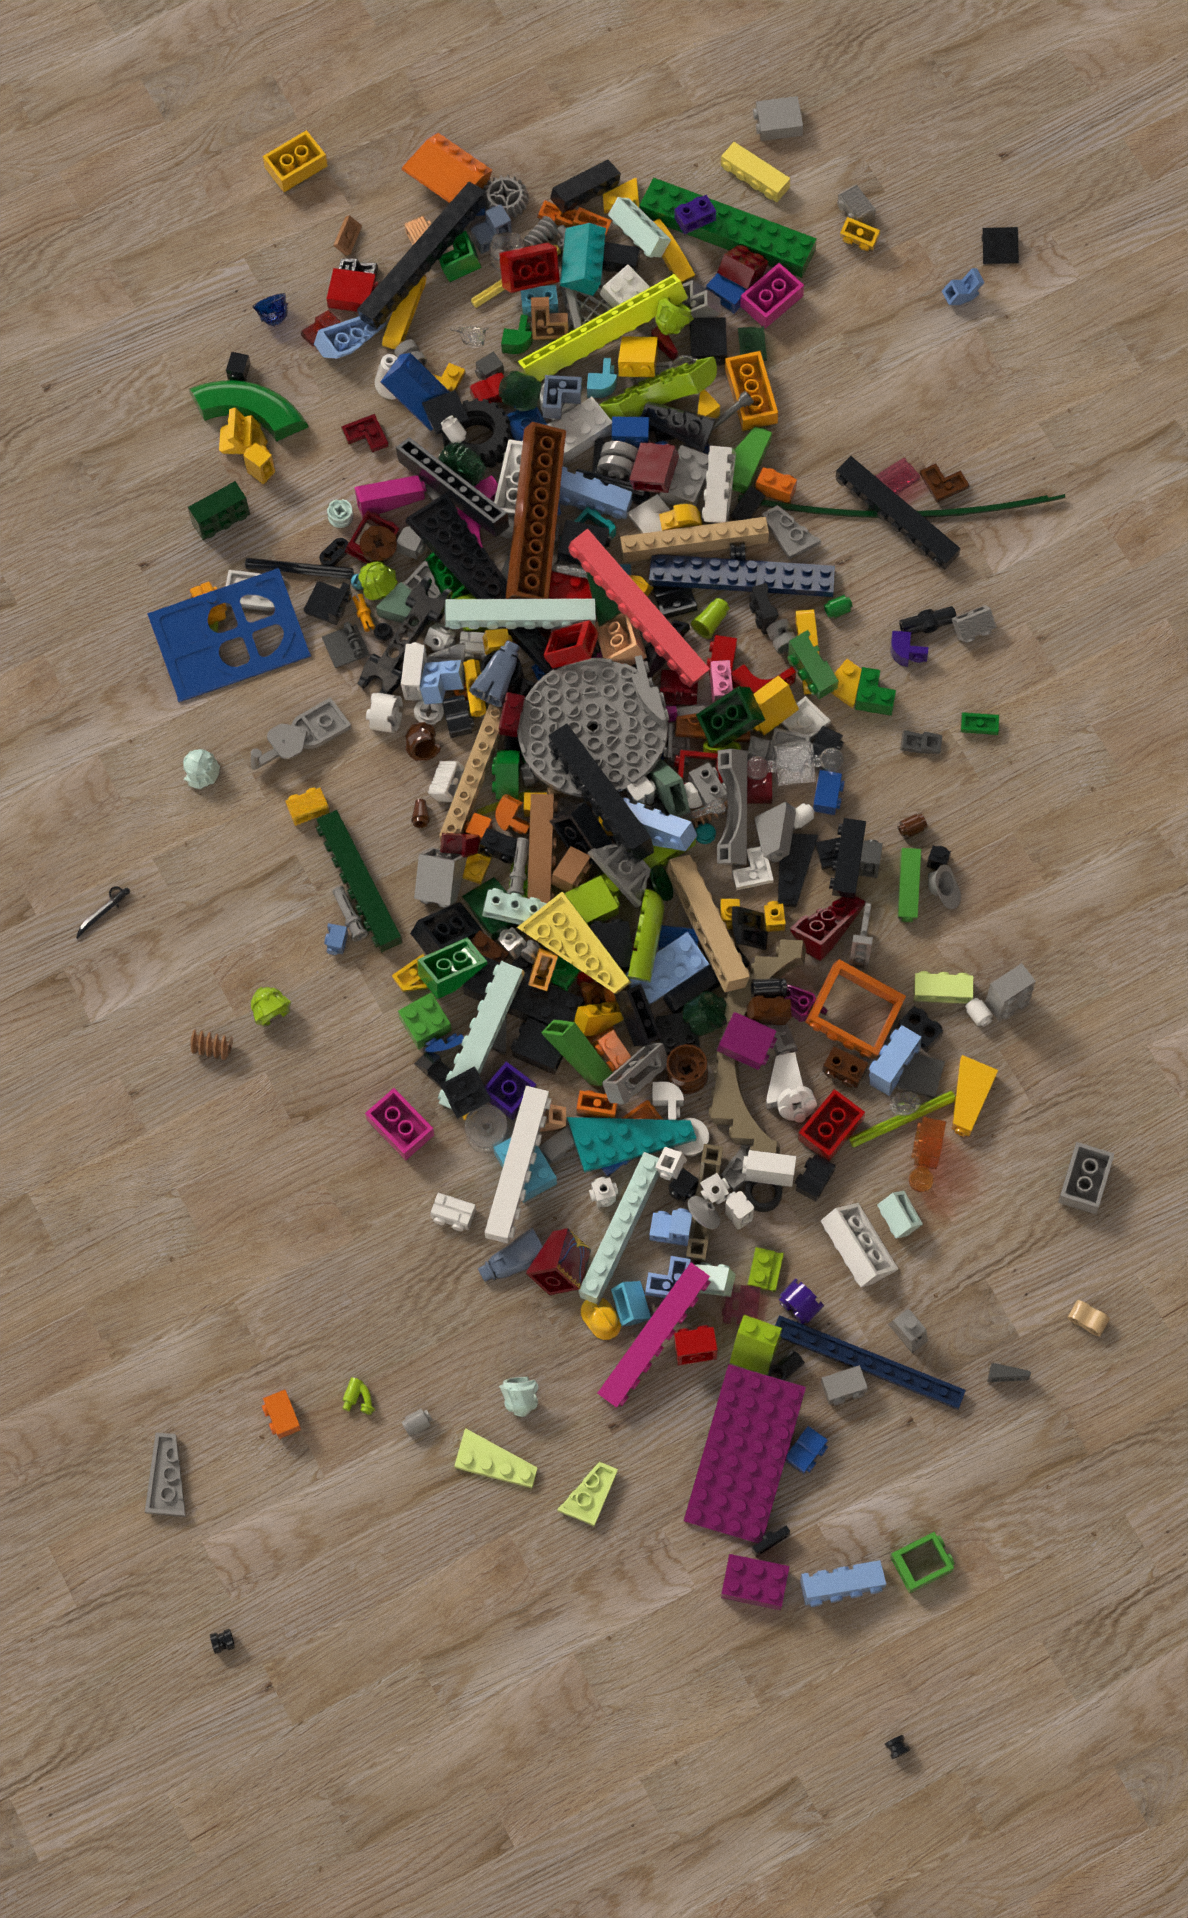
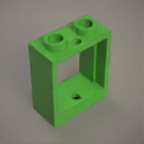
M935 1532L891 1553L890 1559L909 1594L951 1573L954 1569L953 1565H955L952 1556L950 1553L946 1554L943 1548L945 1547L944 1541ZM932 1541L945 1567L915 1582L902 1556Z

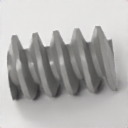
M544 216L538 222V225L529 232V235H526L521 241L523 248L549 243V240L552 241L554 236L558 235L555 222L550 217Z

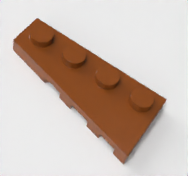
M697 713L676 716L675 737L707 739L696 716ZM750 731L734 741L749 742Z

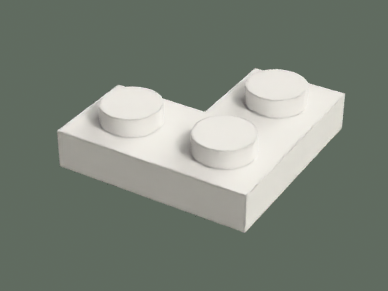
M761 846L747 849L750 867L732 870L736 890L774 882L769 860L763 857Z

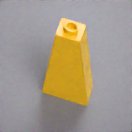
M964 1055L961 1056L958 1069L952 1130L960 1136L966 1135L970 1137L998 1070Z

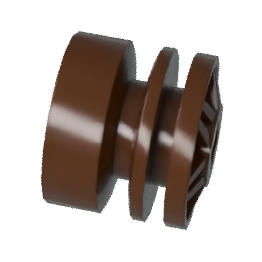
M687 1044L677 1046L670 1052L666 1064L669 1082L676 1085L682 1094L690 1095L703 1089L708 1081V1064L704 1052L694 1045Z

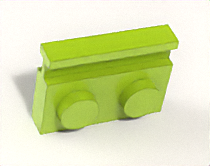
M756 1247L747 1287L776 1292L784 1253Z

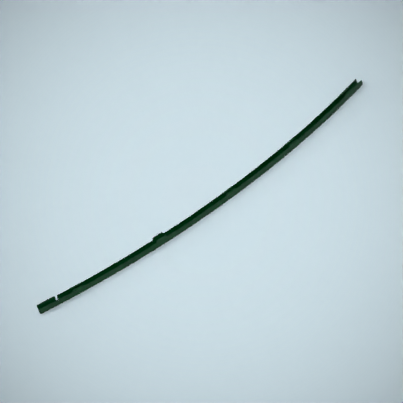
M739 494V497H738V501H739V502H740V500L742 499V497H743L744 495H740V494ZM1065 494L1053 497L1045 495L993 505L917 512L924 518L964 516L1031 506L1064 499L1066 496ZM765 499L760 505L770 508L778 505L783 510L821 515L879 518L876 511L822 508Z

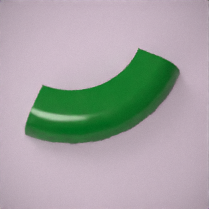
M221 380L200 384L189 389L190 395L204 421L227 416L229 409L236 407L245 417L252 415L273 436L276 442L309 427L301 413L286 398L267 387L255 383Z

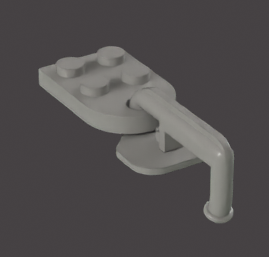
M330 697L298 715L291 725L279 724L270 729L267 739L273 749L263 755L259 749H252L251 768L256 770L279 756L283 759H291L300 754L303 748L314 749L320 747L351 729V724Z

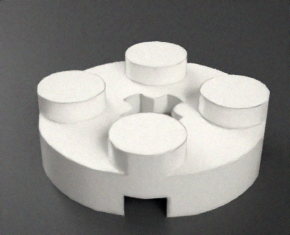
M796 1086L797 1089L793 1090L788 1088L779 1095L777 1099L778 1111L783 1118L795 1120L799 1123L805 1121L806 1117L813 1113L817 1106V1101L812 1090L805 1086Z

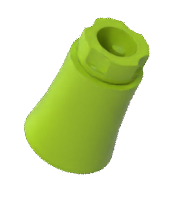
M715 598L699 616L691 621L693 630L701 637L711 639L715 630L730 610L728 603L723 599Z

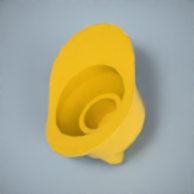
M605 1298L601 1299L599 1305L587 1300L584 1301L581 1306V1317L591 1332L602 1340L615 1338L620 1332L621 1323L617 1312Z

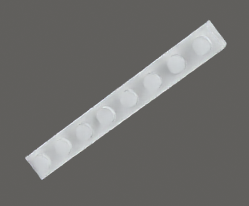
M529 1086L525 1088L485 1229V1238L509 1244L510 1238H514L516 1231L514 1222L515 1219L519 1220L521 1213L519 1204L520 1201H524L526 1196L524 1186L525 1183L530 1181L532 1173L529 1171L530 1165H534L537 1153H534L535 1147L540 1145L542 1135L539 1134L540 1129L545 1127L547 1117L544 1116L545 1111L550 1109L552 1098H549V1091Z

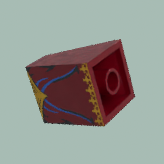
M569 1228L553 1231L528 1268L526 1275L548 1295L579 1290L591 1249Z

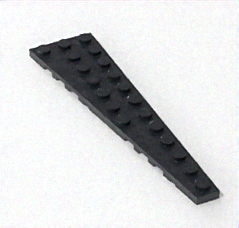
M446 493L406 518L405 522L476 599H506V579L493 560L490 559L486 550L480 547L477 537L467 528L468 524L458 515L457 508ZM524 627L508 629V634L511 635L514 641L545 674L553 670L544 657L548 640L540 634L538 627L533 629H526Z

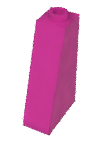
M418 475L354 487L357 506L362 518L367 510L382 514L425 499L424 492L427 491L424 481L420 482Z

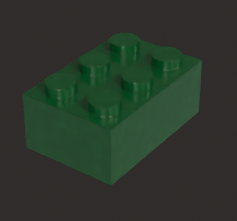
M236 481L188 506L192 525L202 540L212 538L219 531L230 528L232 524L242 521L250 515L247 498Z
M738 686L696 714L711 748H724L765 721L750 687Z

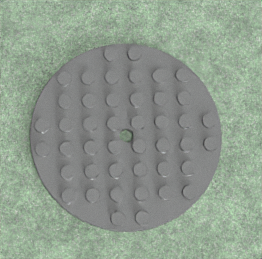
M591 658L565 665L557 670L553 669L533 686L525 698L518 728V739L526 763L540 780L557 791L582 797V791L573 786L571 776L569 774L565 775L560 767L562 764L559 760H554L550 753L551 749L548 746L550 742L548 735L566 723L618 793L626 790L628 785L637 783L638 780L650 773L665 749L668 737V720H666L667 728H662L643 708L632 682L631 675L638 673L636 668L625 663L614 662L612 659ZM596 724L598 728L592 732L588 729L589 725Z

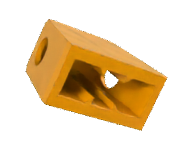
M539 948L531 971L529 986L547 991L558 958L556 953Z

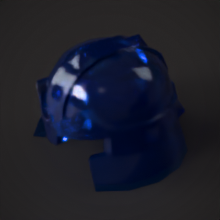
M279 293L258 301L252 307L259 315L261 322L275 327L286 319L289 303L286 302V293Z

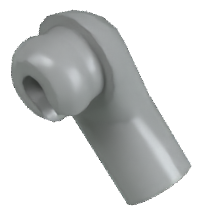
M564 225L557 229L562 237L560 242L558 241V247L562 250L566 230Z

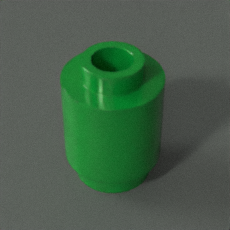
M845 595L827 601V604L824 605L829 619L832 617L835 619L851 612L853 607L850 598H846Z

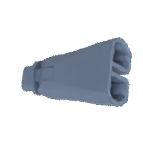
M506 641L505 645L501 646L492 656L485 669L470 687L469 691L472 695L496 707H502L517 663V652L520 648L517 644Z
M531 1228L520 1235L512 1243L495 1253L488 1262H485V1265L478 1268L484 1282L490 1279L506 1278L530 1267L543 1247L534 1229Z

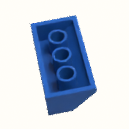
M411 353L399 355L380 383L428 430L432 431L433 428L422 407V402L450 391Z

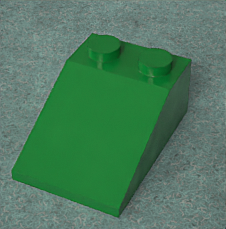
M468 938L417 959L418 976L437 999L455 992L487 964L486 959Z

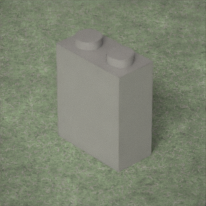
M798 96L756 101L753 117L754 120L757 119L756 133L760 134L761 141L803 136V122Z

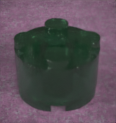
M511 371L500 382L499 397L509 407L519 411H528L537 407L542 385L533 376L520 371Z
M706 991L689 1000L684 1005L683 1017L685 1022H689L691 1025L690 1030L693 1033L704 1036L727 1024V1018L725 1017V1007L727 1004L724 998Z

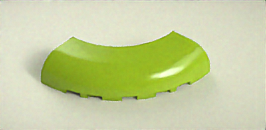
M714 357L696 360V363L688 365L687 362L676 368L667 369L660 372L661 375L649 377L638 382L639 386L633 385L624 389L623 394L616 397L612 396L599 404V406L612 421V417H639L642 415L647 402L662 405L684 396L699 394L715 380L717 375L716 361Z
M645 889L634 948L637 951L633 950L628 974L629 979L651 983L664 916V902L662 898L650 889Z

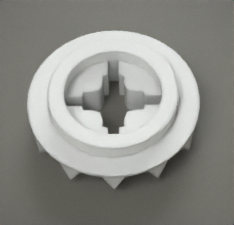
M421 699L415 705L414 715L419 723L425 722L435 725L438 721H441L444 715V708L441 703L424 704L423 699ZM429 706H431V710L434 713H431L430 716L427 717V714L425 712L428 711Z

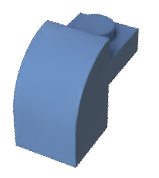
M972 268L962 280H951L942 290V293L949 305H961L976 298L979 295V288L985 282L978 269Z

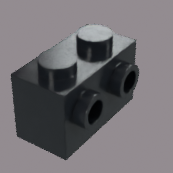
M487 828L480 842V852L488 857H494L504 863L514 865L517 839Z

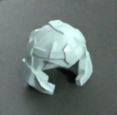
M204 749L190 751L183 760V770L187 773L184 780L187 781L189 786L202 789L209 784L215 783L219 775L220 765L217 763L214 754Z
M515 1377L504 1380L503 1385L499 1386L505 1399L504 1405L509 1412L512 1411L514 1415L524 1417L537 1407L538 1399L535 1393L539 1386L535 1380L529 1381L528 1377Z

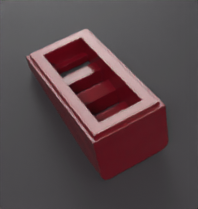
M656 326L651 330V337H658V348L676 363L678 361L676 347L669 335L662 334L661 330Z

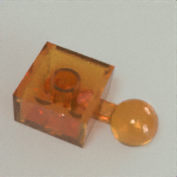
M923 1117L922 1123L918 1122L914 1140L918 1141H914L911 1158L915 1159L914 1165L918 1167L912 1170L908 1178L910 1187L916 1192H926L933 1185L934 1178L929 1168L937 1170L946 1121Z

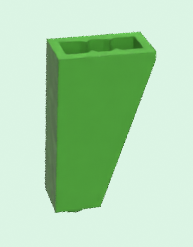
M754 427L735 448L736 459L732 490L745 494L748 488L752 486L771 443L772 432L765 428Z
M902 848L900 851L897 918H902V922H913V919L918 918L921 849Z
M553 1020L541 1032L590 1085L601 1087L603 1085L602 1082L613 1074L575 1022Z

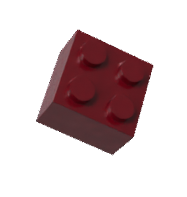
M738 245L724 254L717 273L749 289L763 277L769 261L760 254L748 251L747 247Z

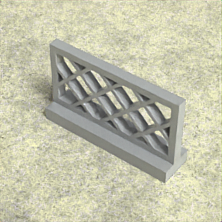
M603 273L600 284L601 288L598 287L597 292L599 293L601 292L602 287L605 285ZM560 286L566 313H568L570 331L589 322L593 315L596 317L600 316L601 314L596 312L599 307L606 311L611 310L610 305L603 298L599 301L591 295L578 291L575 292V290ZM579 293L587 297L584 302L576 298ZM589 300L597 304L594 309L586 305ZM582 308L590 312L587 318L580 314Z

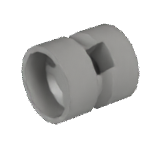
M412 339L405 340L394 351L397 358L399 355L411 353L424 367L427 364V358L422 352H419V347Z
M781 619L775 621L766 629L770 639L773 641L776 652L778 654L787 653L789 641L796 637L788 620Z

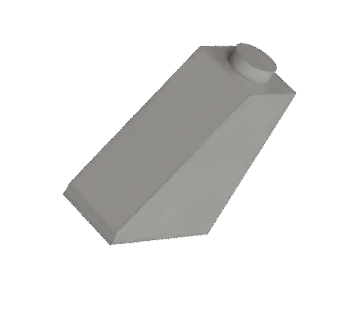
M787 802L754 817L763 857L772 862L782 860L790 852L796 808Z

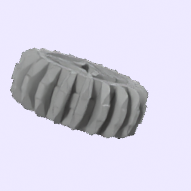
M500 175L499 179L494 177L493 182L488 180L487 185H484L483 190H485L488 198L485 211L501 204L509 218L513 216L516 219L517 214L522 215L523 210H526L529 194L521 179L517 181L515 176L511 179L509 175L506 178Z

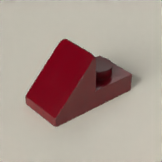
M442 833L440 852L461 854L463 858L478 854L480 836L474 834Z

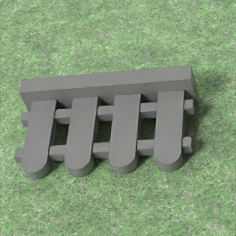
M871 903L865 904L861 935H853L849 965L860 971H868L873 937H867L866 934Z

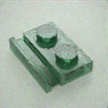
M761 326V328H738L740 355L760 351L762 359L767 361L764 326Z

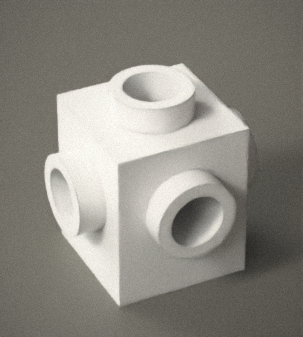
M437 623L429 627L423 643L432 647V650L437 652L454 646L456 633L450 627Z
M718 1173L700 1182L704 1189L701 1191V1194L706 1202L710 1200L711 1203L716 1202L718 1205L726 1200L725 1198L729 1194L728 1189L730 1186L725 1178L721 1179ZM713 1186H717L719 1188L718 1193L714 1194L712 1192Z
M600 1177L591 1183L592 1189L589 1190L592 1202H596L597 1208L601 1206L607 1207L616 1202V1194L619 1193L616 1183H612L610 1178Z

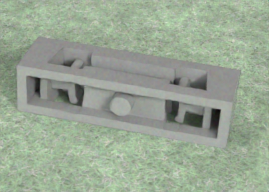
M649 1043L602 1082L609 1103L626 1104L632 1096L641 1091V1088L650 1083L657 1074L663 1072L668 1057L663 1043Z

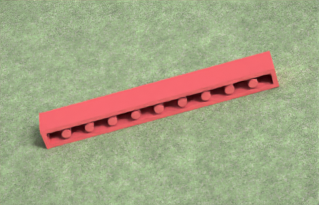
M586 529L571 541L568 547L570 554L581 562L582 568L594 577L595 583L598 586H602L606 591L607 597L616 602L620 612L629 617L631 624L643 633V638L655 647L656 653L661 657L663 656L667 661L668 667L676 671L683 684L691 687L708 673L710 668L589 529Z

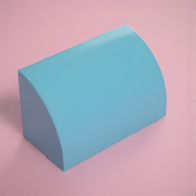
M641 1281L622 1282L611 1289L621 1326L639 1324L651 1318Z

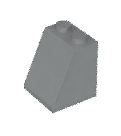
M433 847L419 854L414 899H418L421 903L425 904L438 903L440 907H449L457 901L467 857L463 858L461 854L441 853L440 849Z

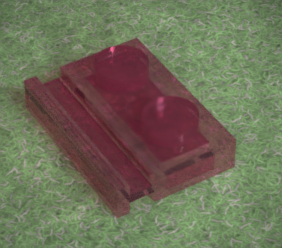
M905 457L875 475L896 494L920 480V475L906 461Z

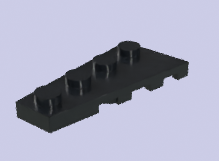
M653 402L645 404L641 417H649L650 425L701 452L705 451L717 422L716 418Z
M792 834L789 855L779 861L778 902L783 904V907H797L818 839L817 834Z

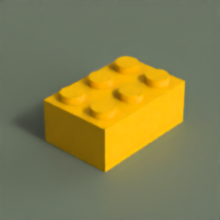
M307 130L262 156L266 171L283 192L328 167L326 154Z

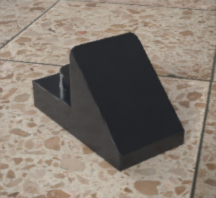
M425 1052L414 1063L440 1088V1084L446 1082L449 1071H452L441 1061V1057L433 1052Z

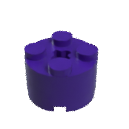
M796 1278L779 1295V1304L786 1311L791 1309L794 1312V1318L800 1324H808L824 1307L822 1302L818 1304L815 1300L817 1296L802 1282L798 1284V1279Z

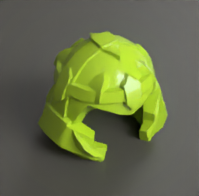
M668 297L663 298L658 303V311L655 318L656 325L664 335L678 334L694 318L689 307L683 303H680L679 307L669 301L670 298Z
M378 561L367 563L366 566H363L358 579L364 589L362 592L365 598L369 600L385 598L398 582L396 580V571Z
M260 987L256 990L251 1000V1010L257 1025L269 1026L272 1018L279 1014L285 1017L290 1012L291 1001L276 988Z

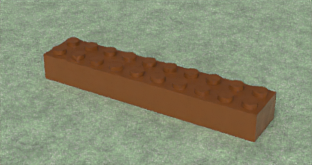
M531 422L524 429L506 599H548L566 430L536 422Z

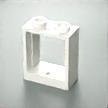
M416 642L406 644L401 679L404 699L411 701L423 699L420 684L424 665L427 663L425 645Z

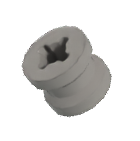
M528 940L526 947L520 951V955L529 963L534 964L539 948L543 947L533 940Z

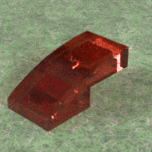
M327 310L315 318V323L303 329L301 336L313 347L318 330L338 324L340 320L330 310Z

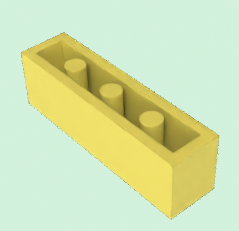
M733 142L721 156V166L725 171L733 173L739 180L750 184L754 190H759L768 199L778 202L790 188V178L736 142Z

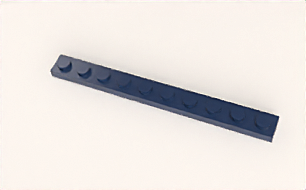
M779 1315L775 1326L782 1328L781 1339L850 1367L860 1365L862 1372L959 1410L966 1392L965 1389Z

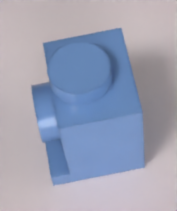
M328 923L329 934H326L324 942L327 945L326 952L331 955L343 954L348 937L347 927Z

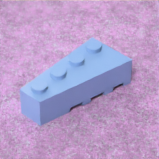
M562 466L559 494L560 504L575 506L581 510L589 507L592 510H597L601 515L607 514L616 519H627L632 503L631 491L612 484L605 486L599 479L593 478L589 480L583 477V473L576 471L573 474L567 471V467Z
M623 798L651 836L654 846L686 851L697 837L691 821L671 814L666 816L658 809L651 811L646 809L644 804L637 803L635 805L630 803V799Z
M881 1561L856 1564L852 1566L853 1569L851 1570L845 1566L838 1567L833 1570V1573L821 1570L810 1577L809 1573L801 1574L800 1584L805 1605L810 1604L811 1607L822 1605V1602L827 1600L834 1603L842 1601V1597L846 1596L857 1598L863 1596L862 1593L870 1591L871 1594L882 1592V1588L886 1586Z

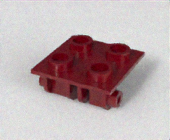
M662 670L660 693L663 692L667 705H697L698 682L689 687L681 682L675 670Z

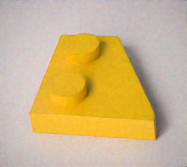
M633 178L603 194L604 213L610 212L617 197L629 198L639 207L637 178Z
M846 659L834 673L838 679V689L831 693L853 708L862 669Z
M424 954L392 975L393 980L402 992L428 989L418 976L417 959L424 957Z

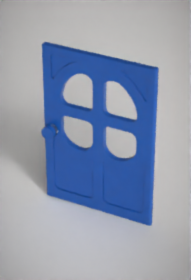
M279 568L147 613L178 702L311 657ZM248 595L263 597L273 603L275 612L269 617L248 622L240 600ZM228 603L233 609L238 625L234 629L216 633L208 625L209 612L215 606ZM273 625H279L284 632L279 647L269 656H260L252 636L253 633ZM240 637L245 642L250 660L241 666L232 667L222 661L219 656V649L223 643Z

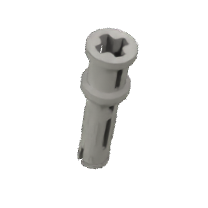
M517 838L513 872L509 875L511 879L510 889L507 890V893L510 895L511 893H518L524 896L523 885L527 878L525 865L529 839Z
M338 886L334 888L332 893L346 919L345 926L349 928L352 940L356 942L367 937L368 932L364 930L361 924L362 919L356 915L344 887Z

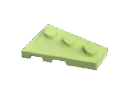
M599 1462L576 1490L569 1495L568 1499L561 1504L557 1511L595 1527L618 1469Z

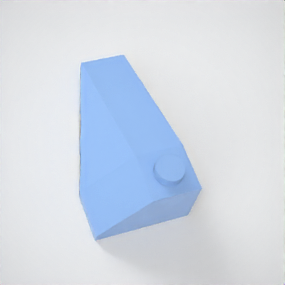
M356 317L318 330L314 345L323 357L337 359L352 354L385 327L387 323L384 322L378 329H375L362 321L360 317Z

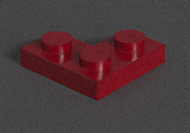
M375 414L341 426L348 445L365 438L372 453L389 447Z

